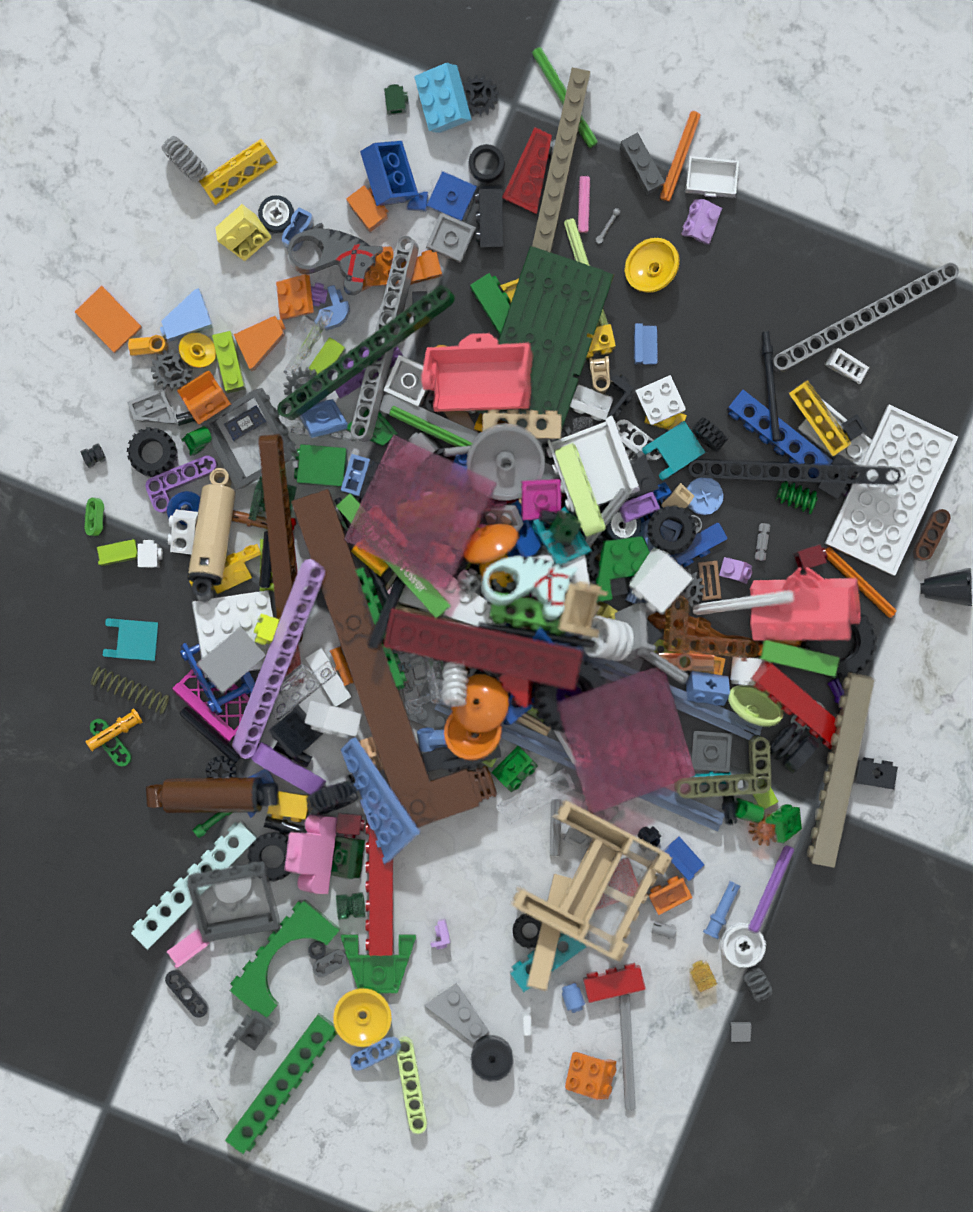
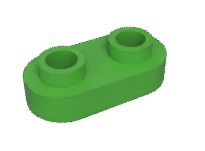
M91 497L86 504L85 532L90 536H98L103 530L104 504L100 498Z

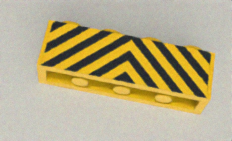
M808 380L789 393L832 456H835L852 443Z

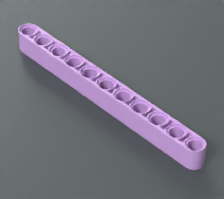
M312 559L305 560L300 567L233 739V749L244 759L252 757L256 751L325 574L323 567Z

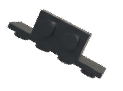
M499 744L491 754L478 760L462 759L456 756L449 748L423 753L427 772L438 769H448L449 772L459 771L462 766H467L468 769L479 767V763H482V761L501 757Z

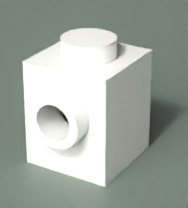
M143 540V544H138V567L160 568V560L163 559V549L160 548L159 544H155V540Z

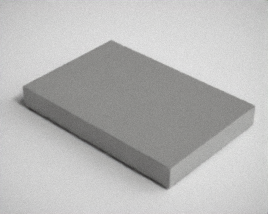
M240 626L196 665L215 687L223 693L266 655Z

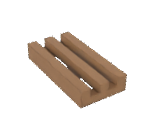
M717 561L699 562V578L703 580L700 582V585H704V589H700L704 594L701 596L702 601L721 599ZM710 565H713L716 586V595L714 596L712 591ZM703 566H706L709 596L705 594Z

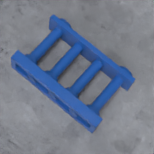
M186 643L182 644L180 654L184 661L189 662L209 700L207 704L211 712L215 711L216 715L222 712L221 705L244 693L251 696L255 682L248 671L240 678L243 682L241 687L216 699L211 691L215 685L211 681L206 682L201 669L196 665L197 663L192 656L200 652L199 644L188 648Z

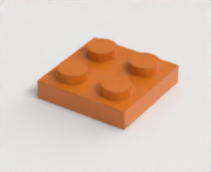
M304 274L276 282L280 319L287 320L314 313L310 275Z

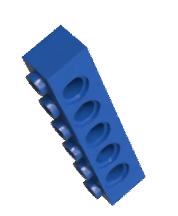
M742 390L728 407L729 416L736 421L738 419L744 423L743 426L751 433L754 431L760 435L758 438L763 443H770L775 447L773 450L778 455H785L789 458L788 462L805 463L804 457L806 455L813 458V463L831 464L833 462L831 458L779 417V432L783 434V440L773 442L770 410L745 390ZM744 409H752L753 417H746ZM759 421H767L768 429H761ZM790 444L798 446L797 453H792L789 450ZM813 467L809 469L808 473L811 477L815 478L819 475V470Z

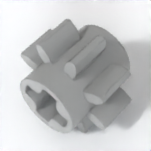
M472 568L469 571L463 570L458 576L459 583L457 586L467 594L469 591L475 592L481 585L479 580L481 575Z

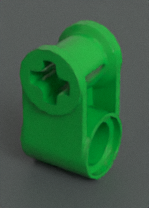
M202 426L187 433L181 441L187 445L190 451L189 455L194 456L205 449L211 442L212 437L209 430Z
M736 798L737 818L755 823L761 822L764 816V808L762 806Z

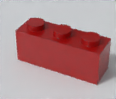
M635 963L626 964L623 969L618 970L616 967L605 969V973L598 974L597 971L587 973V977L583 978L589 1003L646 990L641 967Z

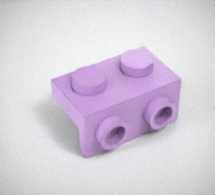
M705 199L694 200L690 206L688 218L683 225L682 235L692 237L704 244H710L722 208Z

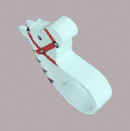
M511 557L503 559L487 569L482 579L481 588L486 599L496 605H507L529 592H535L538 600L544 605L542 610L544 617L548 620H555L564 610V593L567 591L569 583L573 584L571 577L578 568H564L552 561L535 557ZM498 571L513 575L512 577L517 581L516 591L509 596L496 595L488 586V577Z

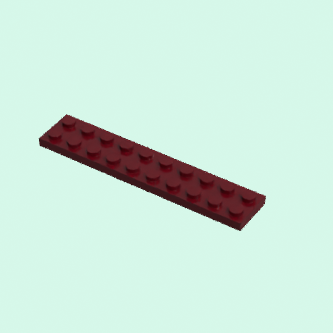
M393 608L391 609L383 646L573 690L576 686L583 651Z

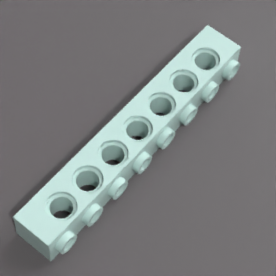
M242 821L239 824L235 822L228 829L230 833L225 838L221 836L214 843L216 847L212 851L208 849L200 857L202 861L198 865L194 863L187 872L189 875L198 872L203 873L202 868L204 865H209L212 870L230 867L258 837ZM231 837H236L239 840L238 847L234 848L230 845L229 840ZM218 851L225 853L226 858L224 861L217 860L216 853ZM188 876L185 879L182 877L178 879L173 885L175 889L171 893L167 891L160 898L162 902L157 907L153 905L146 912L148 916L144 920L140 918L132 926L134 931L131 934L146 949H149L192 905L187 888ZM205 886V887H200V888H198V891H199L200 896H201L210 886ZM178 892L185 896V900L182 903L175 899V895ZM164 906H167L171 909L170 916H164L162 914V908ZM150 920L156 921V930L149 928L148 922Z

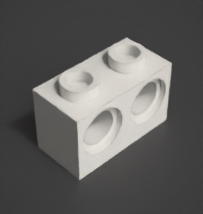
M176 509L173 516H170L169 527H172V532L168 535V545H171L170 552L192 554L198 512ZM183 520L187 525H182L179 521ZM178 538L184 539L186 543H181Z

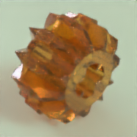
M763 816L759 823H749V826L754 827V830H749L748 833L755 834L752 837L753 841L759 838L758 845H762L764 840L767 846L770 845L769 839L774 843L777 841L773 837L775 825L767 824L765 816ZM764 824H766V827H769L765 835L763 832H760Z

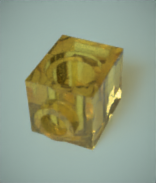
M700 960L692 964V968L689 970L699 992L718 985L707 961L703 962Z

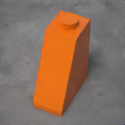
M276 315L234 334L251 372L261 364L285 336L283 332L286 329L282 319H277Z

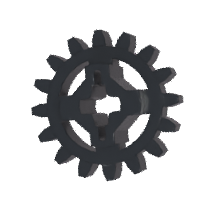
M475 75L474 80L468 77V83L462 82L465 96L466 92L471 96L467 104L469 111L472 112V117L476 113H478L479 117H482L483 112L489 115V109L495 110L493 103L498 104V99L495 97L499 96V92L494 91L497 89V85H491V78L486 81L485 75L481 79H478V75ZM488 90L491 93V99L486 96ZM482 93V98L478 97L475 99V94L479 95Z

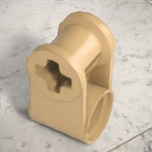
M608 356L601 359L589 358L592 388L604 394L610 386ZM603 380L606 382V387L599 388L596 382Z

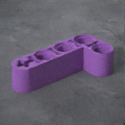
M203 456L148 479L145 487L154 509L159 513H167V506L164 509H159L158 502L165 499L168 505L170 501L168 492L209 476L214 469L218 468L217 461L211 456ZM206 461L213 463L211 469L202 468V473H200V469L197 467V464L200 467L206 466ZM195 468V475L187 477V469ZM171 475H177L178 477L175 484H170L168 481ZM159 482V490L153 492L151 490L152 483Z
M261 741L258 743L254 755L250 757L256 764L308 794L322 789L326 783L325 779L278 753Z

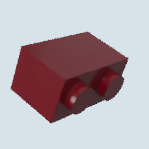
M820 544L793 554L797 567L801 568V571L806 570L807 567L813 568L826 563L825 559L828 558L825 548H821Z

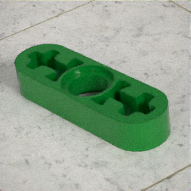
M95 719L90 724V731L95 736L101 732L95 731L96 723H103L102 730L107 729L110 725L104 719ZM118 736L114 737L116 740L115 747L109 748L106 746V743L101 745L116 765L127 766L130 764L132 755ZM121 746L122 749L119 752L127 754L126 762H119V754L115 752L113 755L112 751L117 750Z

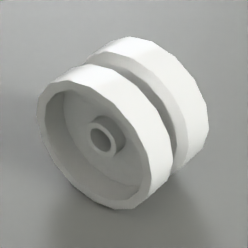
M738 922L730 925L721 937L723 955L738 967L756 965L765 953L763 935L760 932L753 933L748 930L750 925L748 923ZM745 941V947L741 948L739 944Z

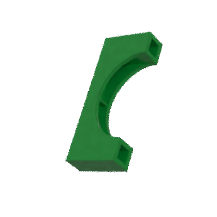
M306 899L302 903L300 901L296 903L292 908L294 913L291 917L286 916L279 924L282 928L278 932L275 930L267 938L269 941L267 946H261L255 953L257 958L253 963L249 960L242 970L245 971L241 977L237 975L230 983L232 988L229 991L250 1009L258 1011L266 1018L279 1004L270 992L267 979L268 968L275 953L285 944L301 938L315 939L328 945L340 930L336 924Z

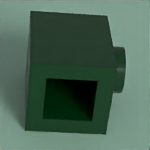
M391 84L388 85V88H384L387 115L406 113L405 103H409L408 92L403 91V86Z
M560 510L549 531L553 534V539L560 543L565 541L571 544L582 523L577 517Z

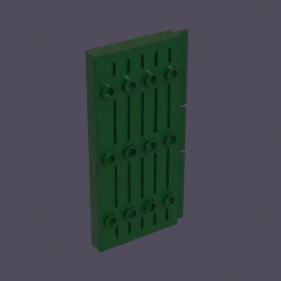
M530 246L498 340L499 345L530 344L533 355L530 373V405L527 409H498L499 414H507V410H519V414H526V411H538L539 415H546V411H557V415H561L562 431L579 381L573 375H581L592 342V338L586 336L587 333L591 335L595 333L614 274ZM475 410V412L483 414L488 413V410ZM505 418L499 419L508 423V420ZM519 419L517 426L526 429L528 422L526 419ZM539 419L536 422L537 429H546L547 421Z

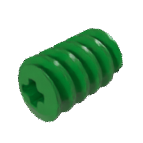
M783 481L775 501L778 497H780V504L788 500V507L795 503V509L802 505V512L809 508V514L811 515L818 496L816 490L809 494V488H805L802 492V485L795 489L794 482L788 486V481Z

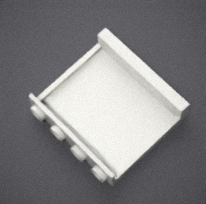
M613 416L605 418L606 422L559 440L553 442L547 440L549 446L546 447L549 457H553L555 464L552 465L556 476L560 475L562 493L566 492L568 497L565 503L568 510H572L574 514L577 513L555 454L556 449L570 443H574L577 447L598 506L611 502L621 488L626 489L630 494L640 491Z

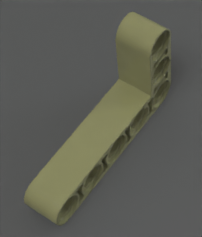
M754 735L750 738V774L680 778L675 782L674 789L683 798L766 793L771 788L770 744L767 739L759 735ZM762 740V748L756 749V742ZM764 760L763 767L756 768L757 761ZM759 779H764L765 781L762 787H757ZM745 780V786L738 789L739 781ZM726 781V788L719 790L720 782ZM706 782L708 784L707 789L700 791V784ZM688 784V790L680 792L681 785Z

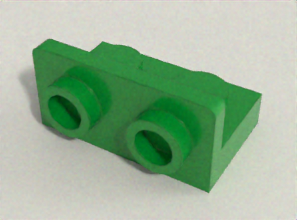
M517 746L491 773L510 792L519 789L522 782L536 771L538 765Z
M790 804L782 805L765 819L767 824H775V834L778 843H785L802 829L800 807H792Z

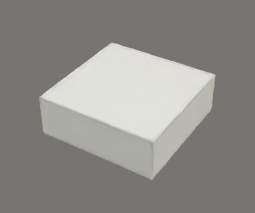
M530 1013L523 1014L524 1036L532 1034Z

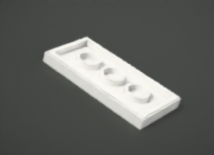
M822 399L839 425L847 421L846 418ZM805 419L798 430L834 459L836 455L832 456L809 421ZM863 433L853 439L852 443L840 451L839 454L861 465L872 440Z

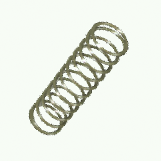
M100 666L96 669L91 680V685L95 686L99 676L105 670L103 682L100 686V689H102L104 682L112 673L111 681L107 689V692H109L114 680L119 676L114 695L116 694L119 686L125 679V686L121 694V698L123 697L129 684L132 682L131 692L127 699L128 701L130 700V697L133 694L136 687L139 685L138 694L134 703L137 702L142 691L146 688L144 700L141 706L144 705L147 697L153 691L152 699L148 709L151 708L154 700L160 694L155 713L157 712L163 700L164 702L160 709V715L164 712L169 701V695H165L161 699L162 694L161 692H158L154 697V689H151L148 692V687L145 686L141 690L140 683L136 684V686L134 687L133 680H131L127 684L126 677H124L120 681L119 674L113 678L114 674L112 671L107 674L105 668L101 670V672Z

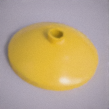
M650 238L642 241L633 248L626 260L625 275L628 282L636 290L645 293L663 289L677 274L679 268L678 251L673 244L662 238Z
M358 988L347 992L339 999L334 1009L333 1022L338 1035L345 1042L353 1046L367 1047L379 1042L387 1034L391 1025V1010L381 994L371 989ZM365 1012L367 1016L361 1018L359 1014Z

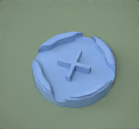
M697 478L687 487L694 495V498L688 505L694 513L699 515L712 514L721 506L724 496L719 483L714 479Z

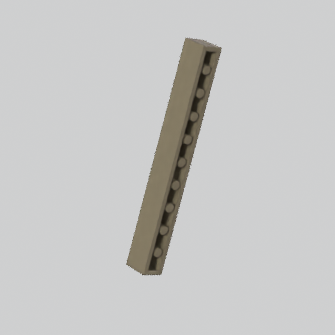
M573 67L571 68L532 244L533 247L552 252L591 77V71Z
M848 673V677H845L843 681L844 696H841L839 700L841 710L835 719V726L837 728L836 733L831 738L832 752H829L827 756V764L829 766L823 775V783L825 784L824 789L819 794L820 808H817L815 812V820L817 822L811 831L812 845L807 850V857H809L812 864L835 868L875 682L870 676Z

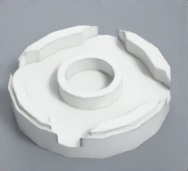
M251 878L213 885V890L220 901L234 903L247 895L251 888Z

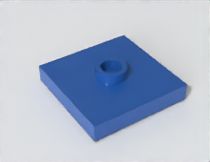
M442 171L427 203V207L462 221L477 186Z

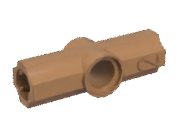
M656 653L683 671L714 672V655ZM684 656L690 659V665L687 668H683L679 664L680 659Z

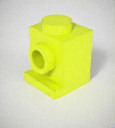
M261 613L257 619L261 622L256 623L253 633L256 634V643L266 645L272 642L279 619Z

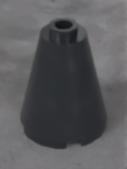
M971 568L925 578L924 583H920L921 594H924L925 598L972 606Z

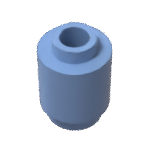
M576 983L562 987L563 992L561 994L567 1011L571 1010L572 1013L583 1010L582 1006L585 1005V1001L580 987H577Z

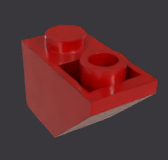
M506 674L499 678L502 682L501 686L515 696L514 700L519 706L528 707L532 704L533 680Z

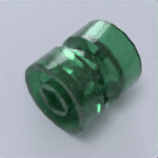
M363 892L352 893L351 896L347 894L336 895L338 920L349 919L352 915L354 918L366 917Z

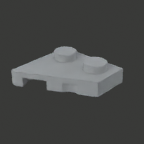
M163 388L127 402L135 421L177 423Z

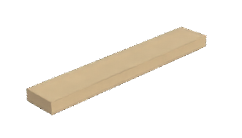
M554 874L547 902L558 907L572 878ZM544 922L541 924L527 986L546 991L560 931Z

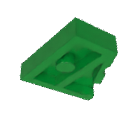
M367 409L366 411H364L363 416L367 417L370 413V410ZM378 412L373 436L369 441L383 446L398 433L383 415ZM352 422L347 425L345 430L351 432ZM365 428L360 429L359 436L365 433Z

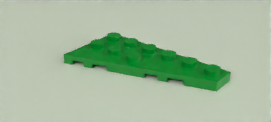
M360 568L356 570V573L362 583L363 593L368 602L374 624H376L380 611L383 608L378 596H374L377 591L372 578H367L364 569ZM386 631L381 640L382 647L384 646ZM383 647L398 690L404 689V682L407 679L404 671L399 670L398 664H401L398 653H394L391 648Z

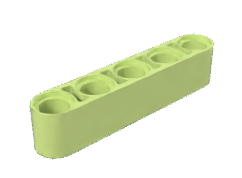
M570 443L556 449L555 454L585 535L588 537L605 530L603 518L576 445Z
M401 1037L399 1039L400 1043L407 1042L410 1045L408 1051L400 1049L397 1053L410 1130L413 1133L420 1134L427 1127V1117L414 1043L409 1037ZM410 1061L414 1067L411 1070H406L403 1068V1063ZM413 1080L416 1082L417 1087L409 1089L406 1083ZM411 1100H418L420 1106L412 1108L409 1103ZM420 1119L424 1124L422 1127L417 1128L413 1125V1121Z

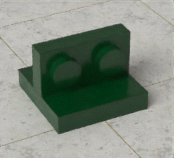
M335 837L331 868L332 876L344 879L360 878L365 840Z

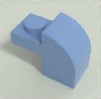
M335 285L327 287L333 305L319 310L326 331L344 324L350 312L348 300L340 303L343 297L340 289L336 290Z

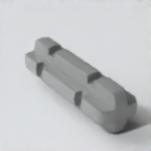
M761 523L759 525L760 534H758L756 549L758 550L755 554V560L765 561V551L767 550L769 538L767 534L770 531V525Z

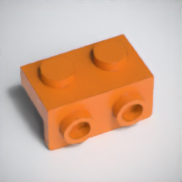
M674 876L667 880L668 884L662 887L659 884L650 889L651 893L648 896L658 915L693 898L682 876L680 878Z

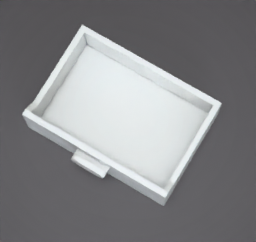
M690 156L685 193L702 194L707 197L721 196L734 198L736 195L739 161Z

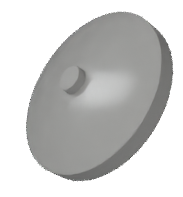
M501 424L484 430L474 439L467 454V469L472 483L481 493L497 500L520 498L521 481L540 480L544 472L545 458L539 441L531 432L517 425Z

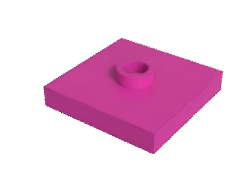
M560 479L521 481L522 520L539 519L541 509L548 511L561 510Z

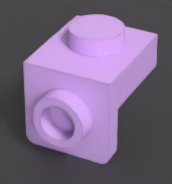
M724 557L719 576L747 584L748 579L752 575V565Z

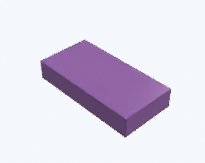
M653 492L624 502L619 511L624 522L628 523L654 513L660 507Z

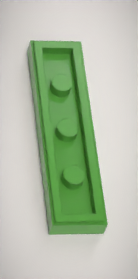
M767 640L763 642L760 656L761 660L834 677L839 662V657Z

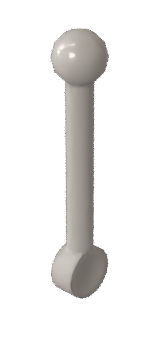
M619 209L613 210V215L601 235L596 237L597 244L603 242V237L615 217L620 214Z

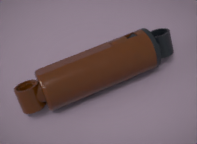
M260 777L166 779L163 785L146 786L147 807H163L166 813L261 812L263 806L279 804V791L277 783L263 784Z

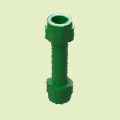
M217 812L206 822L198 824L192 830L198 838H201L207 833L209 828L226 815L230 816L233 812Z

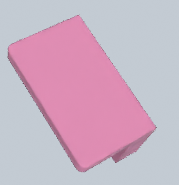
M198 928L168 950L167 953L175 962L174 966L177 969L210 943H203L200 929Z

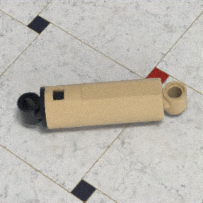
M222 468L214 469L210 474L211 484L202 487L188 572V580L193 582L192 590L197 599L202 602L211 600L214 596L213 586L222 584L236 492L230 488L232 484L227 471ZM219 478H225L222 483H217ZM208 587L206 592L199 593L200 588Z

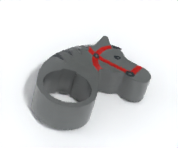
M317 228L296 234L289 242L287 258L290 266L301 274H313L328 267L338 265L342 276L345 278L344 291L346 294L353 296L361 292L364 276L372 266H375V257L383 252V247L370 246L362 239L342 231ZM301 241H311L321 246L322 256L313 265H301L293 258L292 249Z

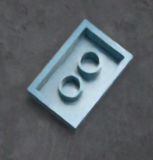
M444 63L414 76L429 131L441 133L472 120L457 65Z

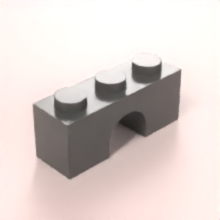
M637 132L622 140L620 148L628 163L631 162L638 181L646 196L663 188L665 181L639 133Z

